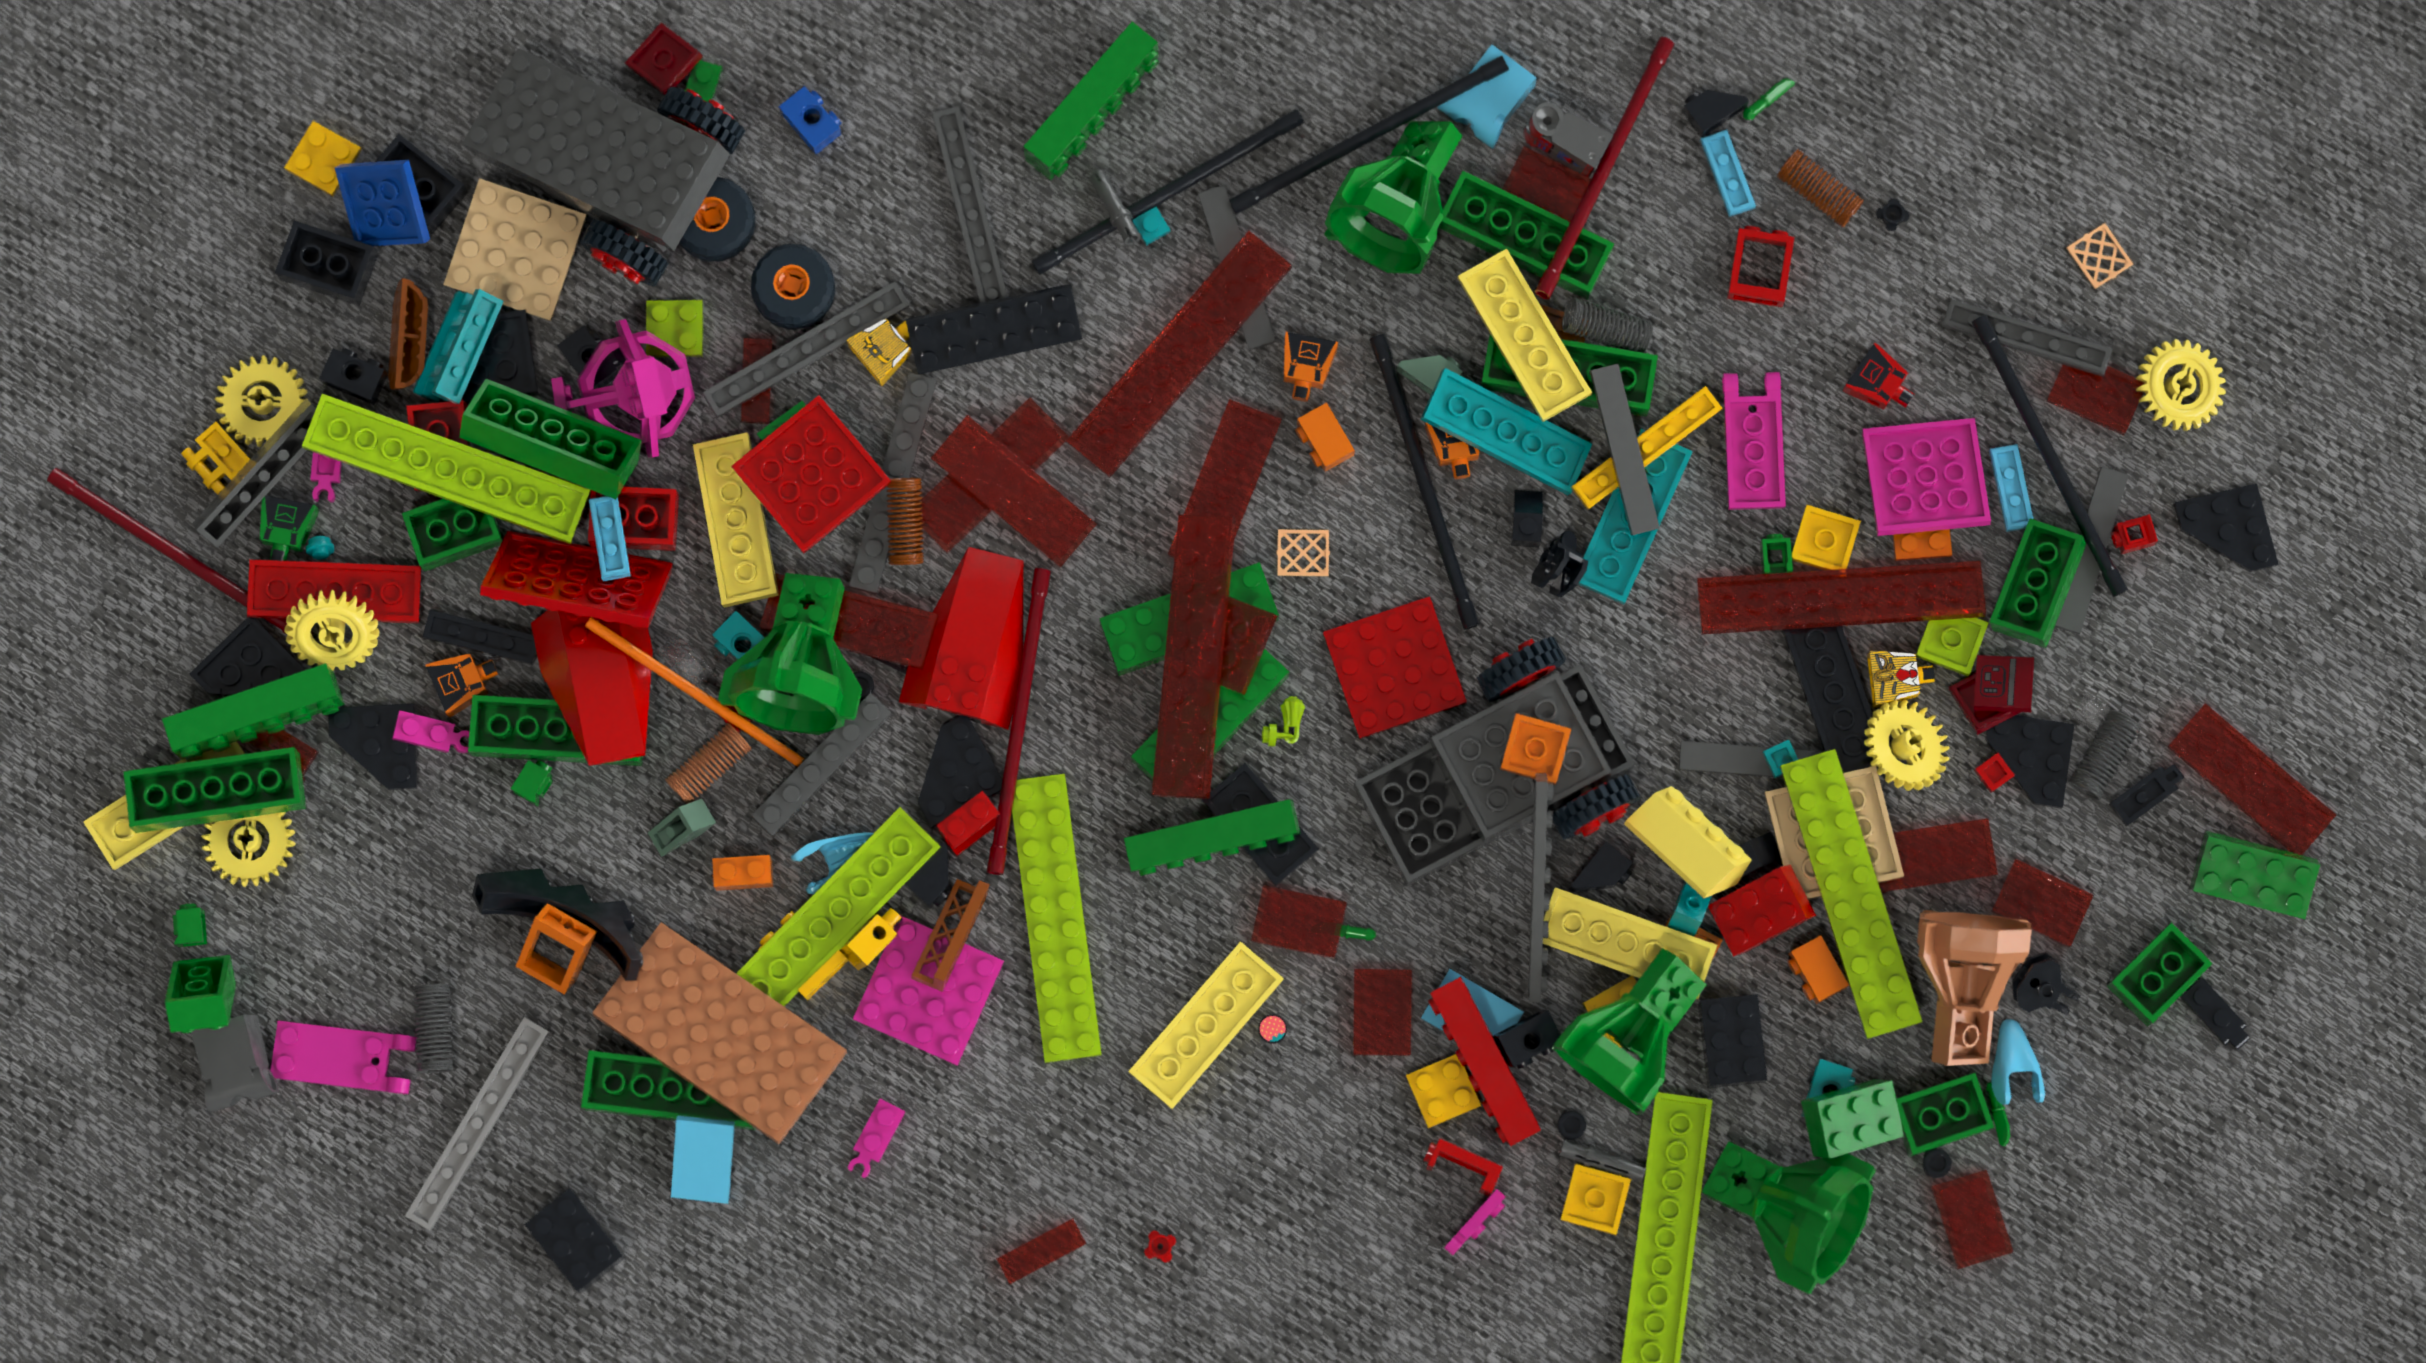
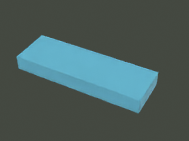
M1727 129L1701 138V145L1728 216L1731 217L1754 209L1756 207Z
M2018 444L1990 449L1989 454L2006 532L2026 529L2028 521L2033 519Z
M608 496L589 499L603 582L630 577L631 572L618 497L616 500Z

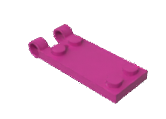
M1765 372L1766 396L1739 397L1738 374L1728 373L1722 376L1728 510L1784 509L1786 507L1780 372ZM1749 406H1755L1756 412H1750Z
M278 1021L270 1071L275 1079L408 1095L411 1080L387 1077L390 1050L415 1052V1039L417 1037ZM376 1057L379 1058V1064L373 1065L372 1060Z

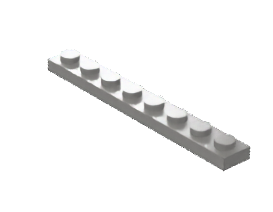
M523 1018L405 1215L407 1218L429 1231L433 1229L548 1037L549 1031L527 1018Z

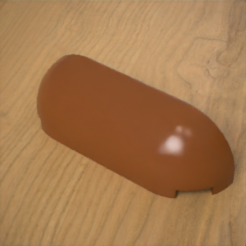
M402 278L397 285L392 309L388 369L389 386L392 390L404 389L415 383L423 372L425 362L428 301L414 282Z

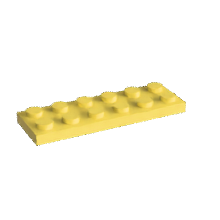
M1507 249L1458 275L1457 279L1542 422L1592 395V391Z
M746 432L693 444L722 606L725 608L778 596L763 506L731 467L752 450L750 435Z
M236 741L230 743V748L224 751L214 752L210 750L202 753L203 757L194 761L242 755L245 753ZM181 759L180 761H178V762L175 763V764L186 763V762H193V761H186V759H183V760ZM126 795L83 821L113 870H117L183 828L176 827L135 833L129 827Z
M1556 887L1549 902V911H1546L1543 921H1548L1549 923L1548 938H1543V944L1637 978L1643 975L1661 949L1664 948L1680 958L1705 982L1717 945Z
M1240 941L1128 1072L1169 1108L1173 1109L1281 984L1284 978Z

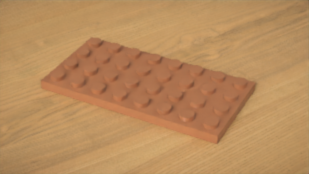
M661 922L639 950L643 956V966L639 969L637 980L625 981L621 975L592 1012L593 1016L777 1144H780L847 1054V1050Z

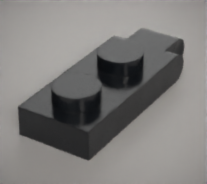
M2175 764L2166 770L2163 766H2160L2109 805L2127 827L2178 790L2179 787L2176 783L2182 780L2184 775Z
M2203 977L2180 997L2225 1046L2230 1043L2238 1051L2250 1040V1037L2244 1031L2247 1027L2246 1024Z

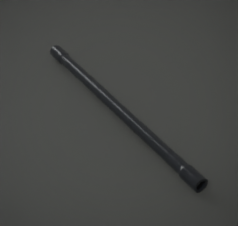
M1501 55L1480 66L1478 70L1255 188H1250L1229 199L1236 214H1239L1258 204L1262 199L1460 94L1509 71L1503 56Z
M1297 109L1289 112L1263 130L1128 206L1125 209L1130 211L1132 215L1131 220L1278 136L1285 135L1304 124L1301 114ZM1109 217L1059 247L1053 248L1031 260L1032 265L1037 273L1041 275L1060 264L1064 259L1115 231L1117 228L1113 227Z
M1987 315L1975 319L1971 323L1994 362L2093 554L2113 597H2116L2126 592L2128 588L2117 567L2114 566L2007 359Z
M1376 335L1369 340L1376 362L1380 366L1449 578L1463 629L1467 630L1477 627L1480 623L1458 564L1392 361L1393 356L1386 335Z

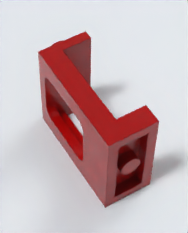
M981 791L940 822L937 828L941 837L958 857L995 828L996 817L1000 813L985 793Z
M1440 1138L1437 1145L1431 1142L1423 1160L1428 1162L1426 1169L1432 1171L1437 1157L1440 1156L1485 1176L1478 1193L1487 1197L1491 1195L1503 1166Z

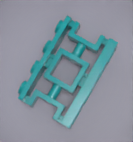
M475 289L473 295L467 292H455L425 361L423 372L415 384L413 393L433 403H439L440 399H443L447 402L451 401L455 404H460L504 302L503 300L481 289Z

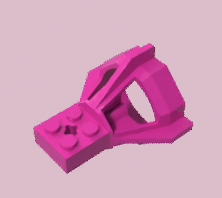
M626 319L618 320L615 323L619 337L599 342L577 378L581 398L566 401L567 408L583 405L587 419L641 439L642 443H645L648 458L659 456L658 440L673 436L695 399L684 353L647 330L632 334ZM640 343L650 344L662 349L673 358L679 369L671 371V368L654 357L647 356ZM620 348L626 361L612 382L613 385L594 389L595 375L600 364L607 355ZM684 388L683 400L677 414L669 423L660 428L661 415L667 413V408L677 394L676 390ZM618 404L619 408L641 420L640 434L629 433L616 428L605 419L599 408Z

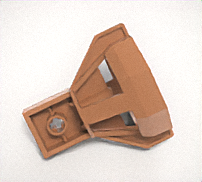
M1923 910L1920 913L1917 940L1919 945L1918 957L1938 993L1931 1062L1947 1066L1989 1063L1993 1013L1999 1007L1998 1003L2008 979L2019 963H2024L2030 951L2031 923H2028V920L1962 912H1936L1932 910ZM1950 960L1967 961V962L1956 963V962H1952V961H1950ZM1980 963H1987L1992 965L1983 966V964Z

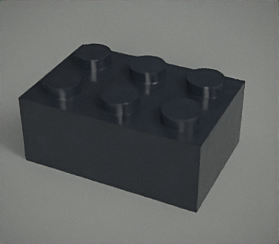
M398 134L375 162L409 160L427 229L432 235L468 192L459 180L401 134Z
M294 220L275 273L281 281L360 306L378 253L371 245Z
M1758 994L1700 1000L1698 1002L1707 1089L1765 1083L1767 1081Z
M570 1188L524 1224L566 1279L580 1294L626 1258L584 1203Z

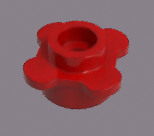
M1158 1231L1150 1232L1148 1235L1149 1245L1144 1250L1145 1256L1149 1259L1153 1257L1161 1259L1164 1263L1171 1261L1172 1246L1176 1244L1175 1237L1173 1235H1160ZM1158 1244H1162L1163 1248L1158 1249Z

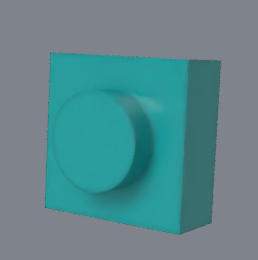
M1157 207L1132 220L1146 246L1170 233V228Z
M1789 740L1762 752L1774 778L1782 775L1780 765L1799 760Z

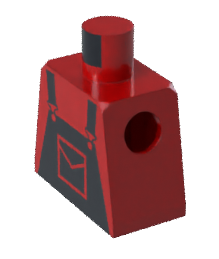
M1877 343L1872 345L1843 389V392L1882 410L1886 408L1891 399L1906 408L1915 395L1901 385L1908 372Z

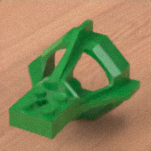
M1410 121L1390 156L1386 159L1351 168L1330 205L1325 221L1327 230L1324 236L1328 240L1339 241L1348 253L1387 273L1420 274L1432 253L1437 239V228L1444 217L1438 191L1440 183L1438 178L1462 138L1461 133L1451 121ZM1369 212H1372L1389 220L1408 235L1407 240L1395 238L1378 230L1368 223L1364 217Z
M785 573L772 631L724 671L718 697L721 705L734 706L738 714L775 730L821 735L843 727L845 719H856L862 687L833 640L845 589L840 579ZM814 603V605H809L808 609L804 608L807 604ZM776 691L794 694V696L785 695Z
M1662 948L1629 994L1625 993L1616 1002L1577 1016L1555 1042L1552 1050L1571 1068L1612 1099L1624 1105L1635 1115L1639 1114L1641 1116L1657 1095L1659 1087L1665 1080L1668 1035L1673 1031L1707 984L1680 958ZM1607 1033L1614 1037V1040L1631 1053L1634 1052L1640 1060H1636L1604 1035Z
M1728 1141L1702 1193L1707 1198L1754 1220L1778 1279L1806 1294H1811L1816 1283L1823 1285L1845 1264L1863 1230L1873 1192V1186L1870 1184V1181L1876 1169L1873 1165L1848 1153L1833 1158H1820L1783 1167ZM1744 1176L1748 1180L1747 1183H1741L1738 1187V1179Z

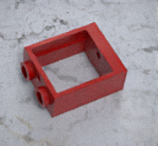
M1744 226V229L1739 228L1736 235L1727 299L1782 308L1785 302L1794 237L1788 236L1787 232L1773 230L1772 233L1761 232V229L1755 226ZM1744 240L1785 247L1778 290L1738 283Z

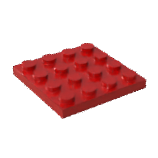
M820 395L731 466L803 554L891 483L889 477Z
M1430 596L1323 632L1359 739L1467 704Z

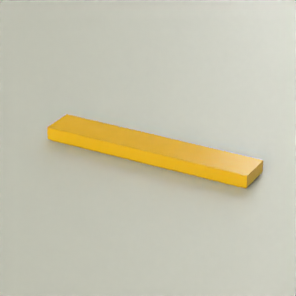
M1706 386L1637 437L1644 468L1723 409ZM1611 457L1571 487L1587 510L1618 488Z

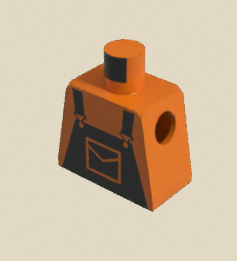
M1290 332L1285 333L1284 382L1294 384L1292 399L1306 402L1309 399L1311 387L1323 389L1337 353V341Z
M1425 422V429L1439 466L1452 465L1454 479L1470 477L1468 461L1478 460L1479 450Z
M471 654L425 665L444 711L449 718L472 704V695H487L488 691L483 681L499 675L492 659L476 665Z

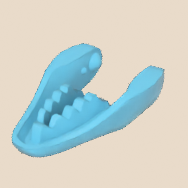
M855 833L817 840L806 844L791 855L792 861L800 862L804 857L819 850L828 865V876L817 882L809 883L808 887H806V892L808 894H815L874 833Z
M2005 1019L2000 1026L1997 1051L1992 1069V1089L2000 1104H2009L2011 1099L2009 1075L2014 1072L2027 1071L2032 1072L2033 1098L2036 1103H2042L2045 1097V1089L2039 1063L2019 1023L2013 1019Z

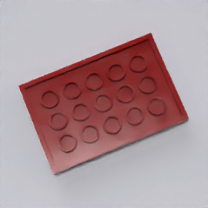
M507 531L481 584L480 595L487 596L493 600L517 602L523 606L533 605L543 607L549 611H563L573 613L579 617L589 616L599 618L605 622H619L629 624L635 628H648L671 576L673 563L627 554L631 576L603 582L597 548Z

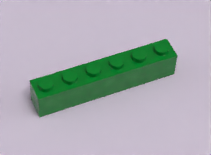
M1288 799L1126 837L1124 842L1131 872L1139 871L1140 876L1156 873V867L1167 865V870L1183 867V861L1194 859L1195 863L1212 860L1211 854L1222 852V856L1225 857L1238 854V848L1249 846L1250 850L1267 847L1266 841L1277 839L1278 844L1294 841V835L1301 833L1294 802Z

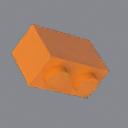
M1327 402L1297 419L1298 428L1295 431L1303 444L1308 442L1312 452L1309 455L1317 468L1322 466L1326 472L1354 456L1355 450Z
M770 855L712 858L713 882L716 891L773 887L772 858Z
M1821 935L1788 954L1791 958L1787 961L1795 976L1800 974L1805 983L1801 987L1809 1001L1814 999L1815 1003L1818 1004L1849 986Z

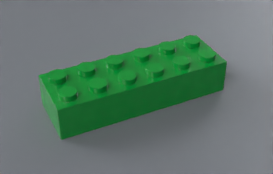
M1132 21L1023 146L1025 160L1050 181L1055 175L1058 178L1061 177L1069 167L1068 160L1073 155L1078 157L1087 146L1085 141L1091 134L1096 136L1105 125L1103 120L1108 114L1114 115L1123 104L1121 99L1127 93L1133 94L1139 87L1141 76L1145 72L1150 74L1158 65V42Z
M1462 171L1443 209L1444 217L1438 228L1493 255L1507 249L1518 267L1541 278L1544 271L1548 268L1570 222ZM1583 228L1560 274L1557 286L1588 300L1612 253L1614 243Z
M1489 334L1481 387L1490 391L1527 397L1491 334ZM1561 339L1592 391V395L1574 405L1599 409L1589 371L1618 364L1631 414L1647 417L1658 355Z
M489 379L484 380L464 411L459 437L615 500L638 464L642 443L641 439Z
M1259 562L1099 618L1118 676L1278 621L1279 614Z
M1247 633L1131 756V761L1168 796L1174 799L1289 677V671Z
M325 663L163 718L162 721L172 751L182 760L194 761L203 757L202 753L210 750L214 752L224 751L230 748V743L239 740L241 743H246L257 739V734L268 731V734L282 731L285 729L284 725L292 722H295L296 725L303 724L312 720L311 716L319 713L323 715L333 714L339 711L338 707L345 704L335 673Z
M472 695L468 752L472 756L587 763L555 700ZM643 756L603 764L642 766Z
M295 747L123 771L129 827L135 833L306 809L300 753Z
M590 1050L588 1052L581 1108L585 1111L676 1121L679 1115L735 1122V1128L756 1130L749 1123L655 1058Z

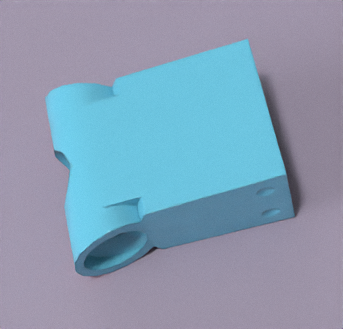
M1491 44L1470 73L1501 55L1509 71L1488 82L1477 85L1437 108L1456 122L1466 125L1471 123L1470 127L1474 135L1493 149L1503 126L1536 86V77Z

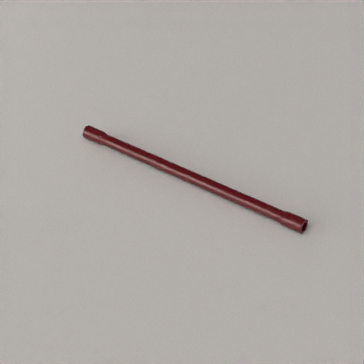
M1667 37L1659 38L1613 137L1548 268L1544 271L1535 289V294L1540 298L1550 299L1568 257L1651 88L1674 47V42Z
M57 467L51 471L47 482L67 495H72L247 608L248 591L91 492ZM264 618L286 634L284 631L287 625L286 619Z
M1043 568L1034 569L1031 602L998 805L1000 814L996 817L993 843L990 847L986 871L994 875L1004 874L1007 855L1006 845L1043 610L1051 575L1050 570Z

